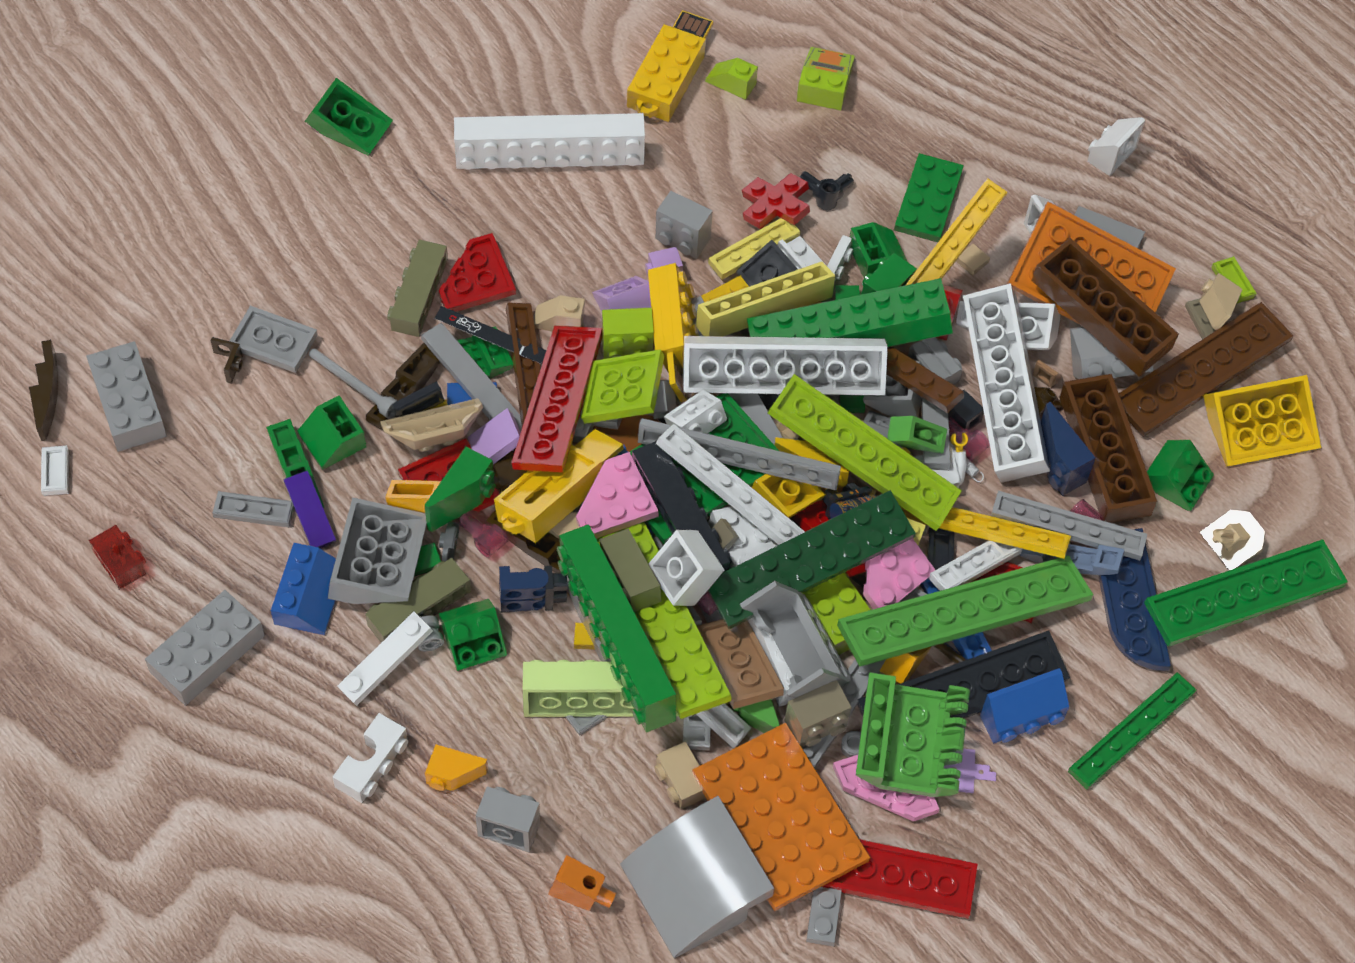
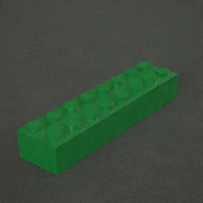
M941 278L747 318L750 337L885 339L887 347L953 334L950 310Z
M589 524L559 535L560 546L557 547L558 555L561 559L558 561L559 569L563 576H568L570 580L568 582L569 589L573 596H578L580 611L583 617L588 616L591 622L589 623L590 631L594 638H599L601 653L605 660H610L612 664L610 666L611 673L615 681L620 680L623 686L621 688L622 695L626 703L631 702L634 708L632 710L633 717L637 725L642 724L647 733L675 722L676 693Z

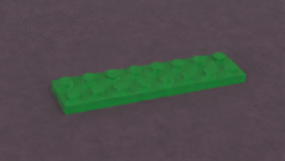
M1322 539L1148 597L1144 604L1169 647L1343 588L1348 581Z

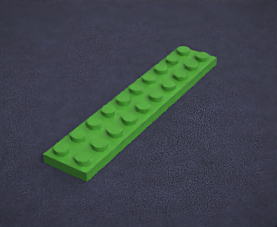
M1068 555L1065 556V559H1053L844 617L838 620L837 626L859 667L1085 603L1091 601L1093 593Z

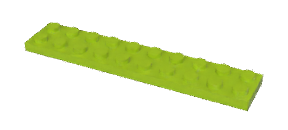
M645 522L625 528L630 530L649 564L659 550ZM622 529V530L613 532V533H611V534H608V535H605V536H602V537L597 538V541H598L599 545H600L599 539H602V538H604V537L610 536V535H612V534H615V533H617V532L623 531V530H625V529ZM660 587L662 602L634 613L676 693V711L680 719L730 702L731 694L687 606H673Z

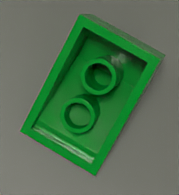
M335 78L304 122L323 136L368 156L393 119L338 78Z
M465 447L424 505L427 530L433 532L481 505L486 497L489 498L493 494L496 485L494 484L495 472L493 471L492 459Z

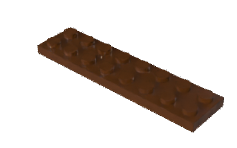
M1262 302L1258 303L1121 391L1119 396L1128 421L1142 437L1148 435L1203 399L1205 394L1212 393L1289 343L1293 338V334Z

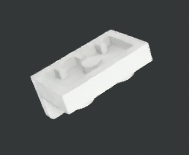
M801 236L787 244L783 239L778 241V247L797 269L822 261Z
M705 390L700 391L664 416L668 425L675 424L677 427L708 434L727 420L721 400Z

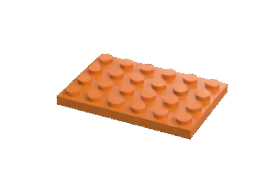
M1050 202L1045 204L1007 284L1011 283L1015 291L1038 303L1055 304L1059 314L1078 323L1032 282L1036 265L1071 238L1149 308L1156 312L1176 268Z
M786 723L692 769V773L702 788L706 799L709 801L719 796L774 887L773 896L767 899L774 911L869 862L870 856Z

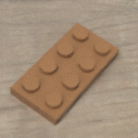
M723 619L697 626L731 694L730 704L733 709L783 696L784 688L748 620L729 630Z

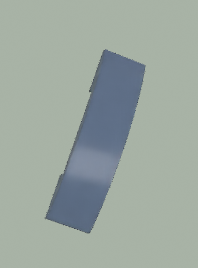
M1069 544L1066 556H1070L1080 574L1110 575L1119 573L1125 550L1100 544L1098 549ZM1022 549L1020 556L1038 564L1059 558Z

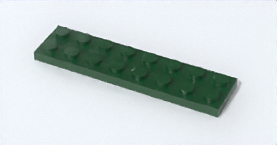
M889 490L723 572L707 591L729 630L754 617L753 612L742 609L740 603L772 582H779L804 593L914 538L916 533L893 493Z

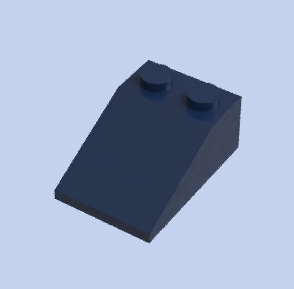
M1049 402L1046 404L1041 419L1050 472H1047V477L1052 488L1058 490L1064 496L1087 483L1096 457L1054 405Z

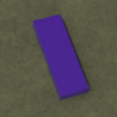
M308 470L283 479L309 546L321 548L335 543V536Z

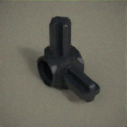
M806 171L800 175V178L808 182L809 189L813 191L812 196L816 199L817 206L823 210L834 209L837 201L843 197L844 191L854 183V179L849 173L843 174L836 180L828 178L821 181Z

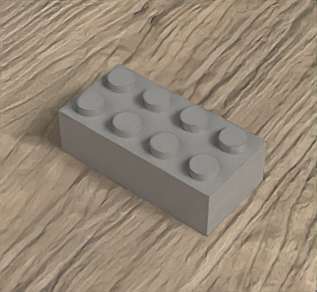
M135 341L87 355L86 357L117 452L167 437Z
M224 590L145 658L149 672L186 706L264 637L262 624L232 595Z

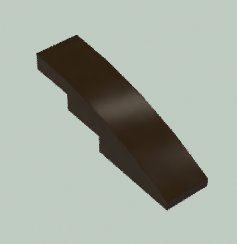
M51 339L41 341L45 362L35 364L39 385L29 387L36 429L41 441L47 440L54 419L58 397L57 358Z
M425 343L396 370L395 379L381 392V396L393 397L398 401L425 386L440 364L439 359ZM377 404L366 414V421L381 430L383 429L380 421L389 420L379 412Z
M496 510L486 520L489 526L544 566H552V571L555 573H561L558 566V561L561 559L557 551V547L560 546L559 538L547 533L535 543L519 533L512 534V532L503 529L502 523L498 521Z

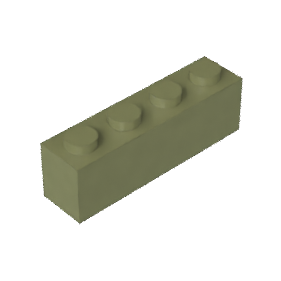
M419 239L416 248H412L410 252V265L404 268L402 286L397 287L395 292L396 302L394 306H390L387 320L391 324V331L420 337L448 261L446 245Z
M453 558L446 562H439L432 571L424 576L420 575L412 581L408 601L383 602L373 605L365 613L367 626L382 643L413 612L420 618L435 616L470 593V579Z

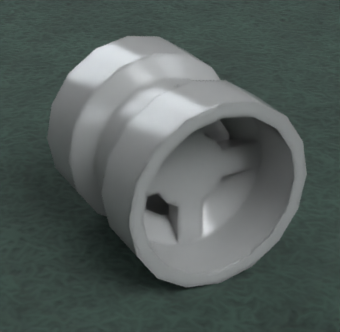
M436 616L421 617L433 632L418 645V649L420 651L438 649L444 644L443 636L438 632V618Z

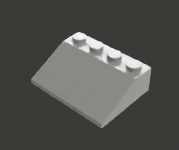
M352 498L330 580L328 599L351 604L408 601L427 524L425 513Z

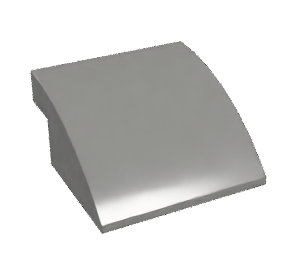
M719 796L705 802L669 824L620 863L621 868L673 958L746 921L748 909L772 897L774 887Z

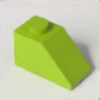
M740 58L719 62L713 67L705 82L746 100L756 85L758 66Z

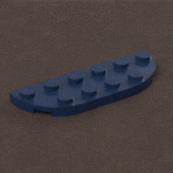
M1143 528L1133 529L1143 533ZM1145 543L1140 560L1123 556L1119 573L1099 575L1100 588L1109 632L1118 649L1127 658L1140 666L1153 670L1169 671L1171 664L1167 644L1144 604L1146 598L1156 595Z

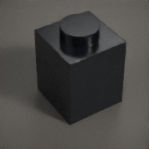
M962 390L964 398L948 412V421L961 433H967L982 422L984 410L983 406L967 391Z

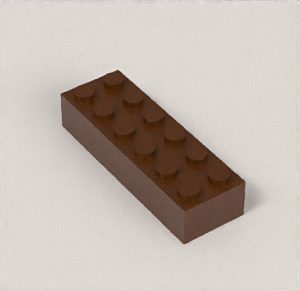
M1071 238L1036 265L1032 282L1138 377L1173 349L1179 333Z
M1112 374L1065 381L1059 398L1067 422L1096 457L1088 483L1101 520L1114 523L1151 516L1157 499Z

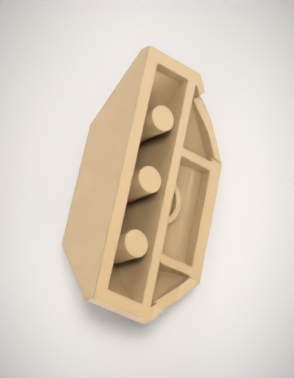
M476 398L380 421L385 433L410 448L428 451L434 448L433 445L441 443L443 445H452L458 442V439L464 438L483 409L481 401Z

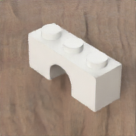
M378 713L364 733L365 744L376 751L374 756L366 761H358L347 756L333 775L335 788L360 803H363L367 796L371 797L380 777L388 774L393 765L392 760L397 753L401 754L408 744L406 728Z

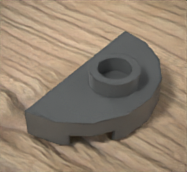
M448 522L446 532H441L439 548H443L442 561L444 562L450 558L454 560L460 530L459 522Z

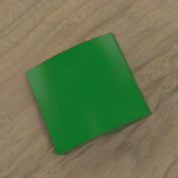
M474 335L457 340L489 379L513 368V361L507 349Z

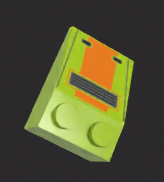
M810 47L798 84L797 102L841 111L855 56Z

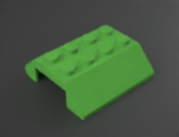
M869 672L855 776L879 789L928 797L958 794L960 784L958 779L960 778L961 771L954 768L944 769V766L962 762L963 756L961 754L963 753L965 740L964 728L967 721L960 717L950 718V715L962 714L968 711L967 703L969 702L970 690L950 685L947 693L895 685L896 676Z

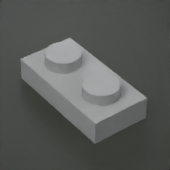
M820 887L813 891L806 942L834 947L842 890Z

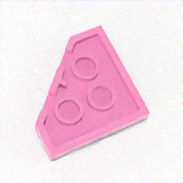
M630 452L605 460L576 515V522L579 528L589 524L596 539L659 516L658 509Z
M912 538L866 561L867 581L864 585L863 596L873 609L898 603L925 581L935 569Z
M858 755L833 763V769L841 788L847 793L911 821H916L939 812V807L934 797L879 789L855 776Z

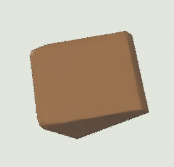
M1039 359L1036 361L1033 376L1050 388H1053L1062 378V375Z

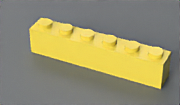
M821 261L698 305L696 328L703 336L723 337L748 328L747 318L809 306L818 301L821 302L832 298L835 275Z

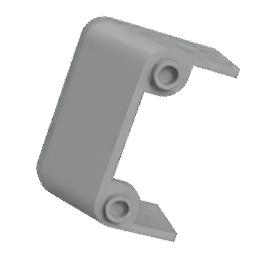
M774 581L740 603L742 609L753 612V622L760 631L764 629L766 632L771 633L793 675L790 678L789 690L786 691L788 696L796 698L835 680L838 681L840 687L850 681V676L812 605L803 593Z

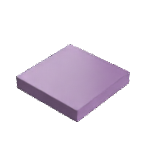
M506 408L468 436V440L472 450L492 459L494 464L516 448L521 432L512 412Z

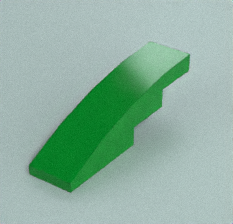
M291 419L267 426L266 430L285 479L308 470L322 507L325 508Z

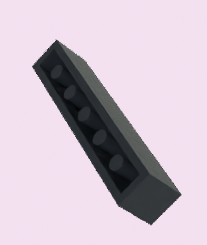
M657 441L633 450L632 459L671 534L673 535L676 530H698L724 568V572L729 570L730 563H732L731 556L726 548L722 549L716 529L714 527L710 528L707 522L708 516L703 507H698L695 492L692 487L686 486L683 471L680 467L676 468L673 463L674 458L656 444Z

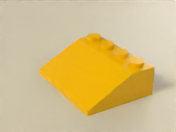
M1307 375L1204 395L1207 417L1226 467L1321 448Z

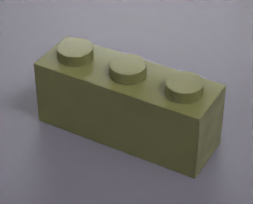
M625 529L599 539L600 547L633 611L636 612L662 602L660 584L630 530Z

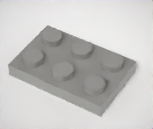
M250 305L230 341L240 344L242 354L296 373L318 333L317 329Z

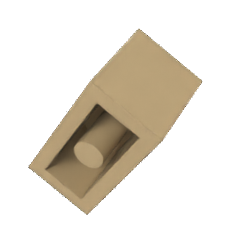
M686 741L657 754L656 766H654L660 781L665 780L669 787L667 788V793L672 803L677 802L681 810L706 798L692 773V769L698 767L699 764Z

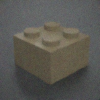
M835 680L789 700L784 721L801 747L805 745L811 747L818 744L822 740L821 738L827 735L836 736L846 729L845 727H847L852 707L838 681Z

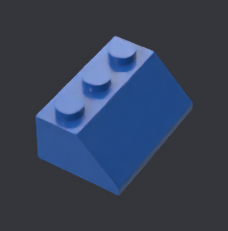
M293 543L270 610L274 625L325 635L336 600L328 599L330 580L336 558L318 547Z
M1058 668L987 694L980 718L993 744L1000 741L1007 743L1015 739L1019 734L1024 732L1031 734L1038 731L1043 725L1049 723L1050 725H1056L1065 719L1069 709V702L1061 669Z

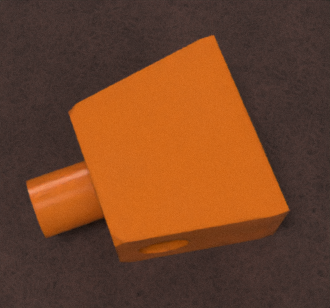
M566 855L548 895L582 909L590 910L594 902L610 908L616 893L602 887L606 877L604 874Z

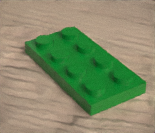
M919 153L895 222L894 231L938 243L941 239L964 165Z

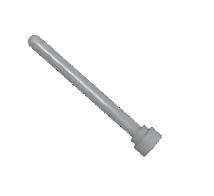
M317 349L309 351V356L377 404V408L383 416L388 419L396 416L392 403L397 401L396 399L381 396Z

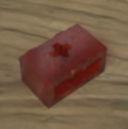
M117 525L89 540L93 553L118 590L146 575L143 566L146 563L144 556L139 549L133 550L131 547L133 541L126 531L121 532Z

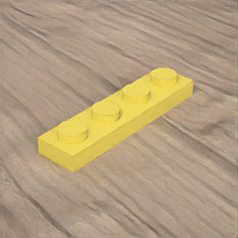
M780 218L709 257L708 264L723 280L736 273V270L769 241L773 240L778 245V241L783 239L787 244L800 236V230L795 225Z

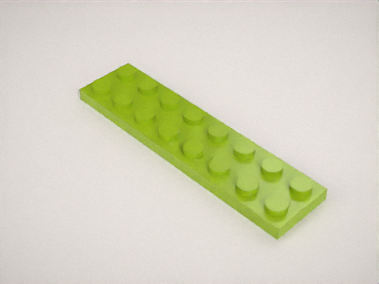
M795 374L767 412V414L882 494L891 490L902 508L936 531L943 523L962 491Z

